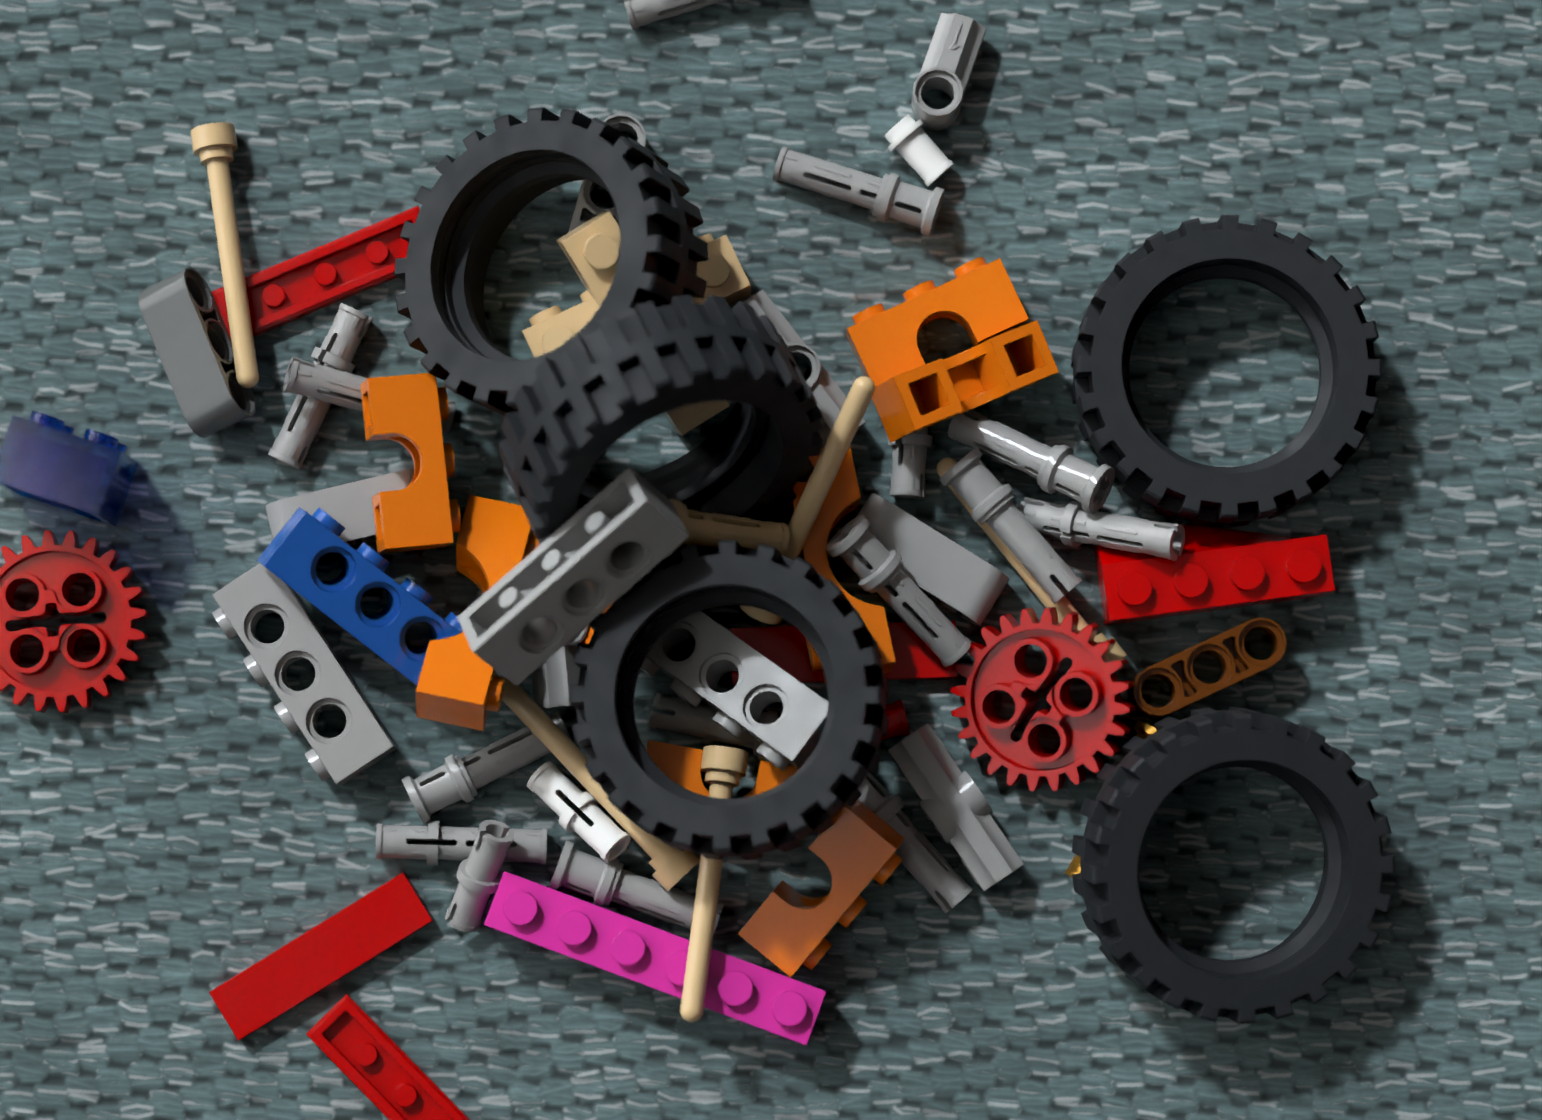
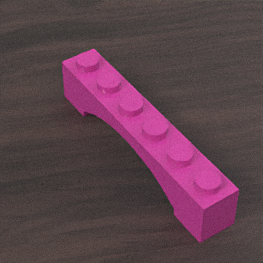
M503 872L484 925L682 999L689 947L688 939L515 874ZM711 949L704 1007L807 1045L826 991Z

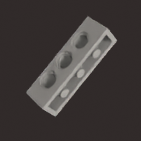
M628 467L457 617L472 652L518 686L532 672L542 667L554 653L577 633L583 631L592 620L615 600L627 593L637 581L660 561L671 555L689 537V534L672 502L632 468Z
M259 563L212 594L220 608L212 612L215 620L230 641L237 636L241 638L250 652V655L244 658L243 662L261 688L268 683L271 684L281 699V702L274 706L275 711L292 735L299 730L302 731L312 747L311 750L305 753V756L323 782L332 777L337 785L342 786L398 749L309 612L289 585ZM266 614H279L284 621L282 636L273 643H261L256 635L258 621ZM308 660L315 668L313 683L305 690H292L286 678L289 667L296 661ZM340 707L346 716L345 729L336 737H323L317 727L319 715L326 708Z
M701 611L685 617L669 628L651 648L641 667V670L651 677L659 669L672 678L674 681L669 686V689L694 708L701 701H704L715 709L717 713L712 720L738 740H740L745 732L761 743L756 752L781 771H784L789 764L799 770L813 753L823 733L827 718L828 702ZM695 640L696 644L692 655L686 660L674 661L676 648L685 641ZM738 671L739 680L736 686L728 692L718 693L717 683L719 679L727 672ZM775 702L783 703V712L777 721L766 725L760 723L761 713L766 706Z

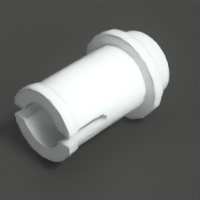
M908 114L884 135L891 144L887 149L890 152L896 149L925 181L924 183L928 187L954 163L943 154L921 128L924 122L921 119L915 121Z

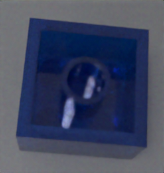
M32 411L29 420L13 415L0 450V486L10 492L116 527L138 465L136 461L125 454L127 446L118 443L119 440L112 436L91 429H86L83 438L73 435L74 428L64 425V421L40 412Z

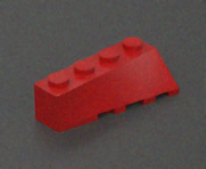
M1183 525L1185 544L1181 556H1177L1176 561L1093 544L1105 626L1321 597L1335 591L1327 534L1299 538Z

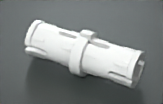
M552 761L544 763L531 775L527 787L532 792H535L559 816V825L566 832L575 831L606 863L616 859L630 843L631 836L622 831L598 807L599 802L588 791L582 792L569 778L557 769V766ZM565 797H568L594 822L592 827L564 802Z

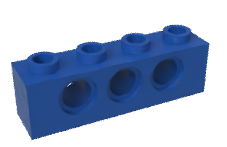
M299 507L257 561L417 685L429 642L421 649H408L404 640L407 629L412 624L423 621L427 622L431 629L429 641L449 638L463 632L457 618L458 616L450 612L445 619H442L427 607L434 597L408 577L399 585L383 572L390 563L364 542L357 550L344 542L339 536L346 528L318 507L311 516ZM328 552L340 553L343 559L341 574L331 581L319 580L316 575V564L319 558ZM373 587L384 588L387 593L385 608L379 614L373 616L364 615L360 607L362 595Z

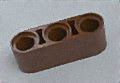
M1259 617L1246 621L1144 669L1132 680L1135 686L1129 689L1130 703L1135 705L1137 713L1147 718L1156 719L1169 715L1276 664L1281 660L1286 651L1287 640L1285 632L1278 623L1271 619ZM1260 630L1271 639L1272 651L1267 659H1254L1245 651L1244 638L1248 631ZM1198 654H1211L1220 662L1221 676L1217 682L1207 684L1196 678L1192 666ZM1159 677L1168 684L1171 694L1168 703L1164 707H1152L1142 698L1141 688L1146 678Z

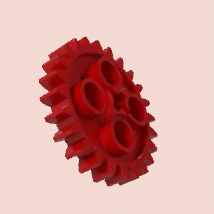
M45 530L42 546L39 547L31 537L23 535L21 542L22 553L17 554L5 545L1 547L6 563L0 567V694L7 692L13 686L16 687L13 695V704L21 707L28 701L31 695H34L35 711L45 713L51 698L55 699L59 712L63 714L69 713L71 697H76L83 708L89 709L92 707L90 691L95 689L104 697L110 698L112 692L107 680L114 677L128 682L129 677L121 667L124 660L140 663L142 660L130 647L132 642L147 641L149 638L147 634L135 629V622L150 617V612L134 608L132 603L141 598L145 591L141 587L127 588L125 586L135 573L133 568L127 566L116 571L113 570L118 561L119 553L111 549L100 558L97 557L100 541L93 537L85 543L82 549H79L78 534L74 531H68L63 544L59 545L54 532ZM84 576L91 577L96 587L93 599L86 605L75 606L70 599V587L78 578ZM34 582L39 590L38 602L28 611H19L15 607L13 600L16 589L23 583ZM54 608H57L59 613L69 617L86 616L101 612L106 614V620L103 623L61 625L58 636H56L54 631L45 627H31L18 631H9L7 629V624L10 621L51 619L54 616ZM84 633H95L100 641L98 655L89 662H79L74 653L76 640ZM33 637L38 638L44 648L43 657L37 665L24 668L19 662L18 650L25 640Z
M1033 607L1021 610L1020 625L1010 613L1001 616L1000 626L1002 633L990 625L983 627L980 631L987 645L984 646L976 642L970 643L971 646L967 652L975 660L974 663H960L955 667L956 671L968 678L966 684L952 687L950 690L951 693L965 698V705L951 711L952 716L968 718L970 724L958 734L959 739L975 736L979 743L972 750L971 758L974 759L988 753L992 758L988 764L987 773L991 775L1003 767L1008 768L1007 785L1009 786L1017 784L1023 775H1027L1029 791L1040 789L1045 776L1053 791L1064 787L1065 773L1075 785L1086 781L1083 764L1094 773L1100 772L1104 767V763L1099 752L1109 756H1114L1120 752L1119 747L1110 737L1112 735L1124 736L1130 733L1131 729L1125 723L1118 720L1119 714L1134 711L1135 705L1121 700L1120 693L1129 690L1135 685L1134 681L1118 680L1116 672L1128 663L1127 659L1110 661L1107 654L1115 645V640L1110 639L1097 644L1094 638L1099 625L1092 623L1081 631L1078 630L1077 612L1068 613L1061 623H1058L1056 607L1045 608L1040 622ZM1031 644L1040 647L1047 657V666L1042 674L1032 672L1026 665L1025 652ZM1069 657L1072 660V666L1047 695L1046 701L1051 706L1037 711L1026 726L1022 738L1016 740L1013 737L1015 729L1029 715L1039 701L1038 695L1033 691L1049 686L1059 672L1063 660ZM1075 678H1081L1091 686L1093 699L1087 708L1077 705L1071 698L1070 686ZM999 690L1009 693L1014 700L1015 712L1011 719L1000 717L994 709L993 699ZM1043 724H1049L1059 732L1061 745L1056 753L1046 751L1040 745L1038 732Z

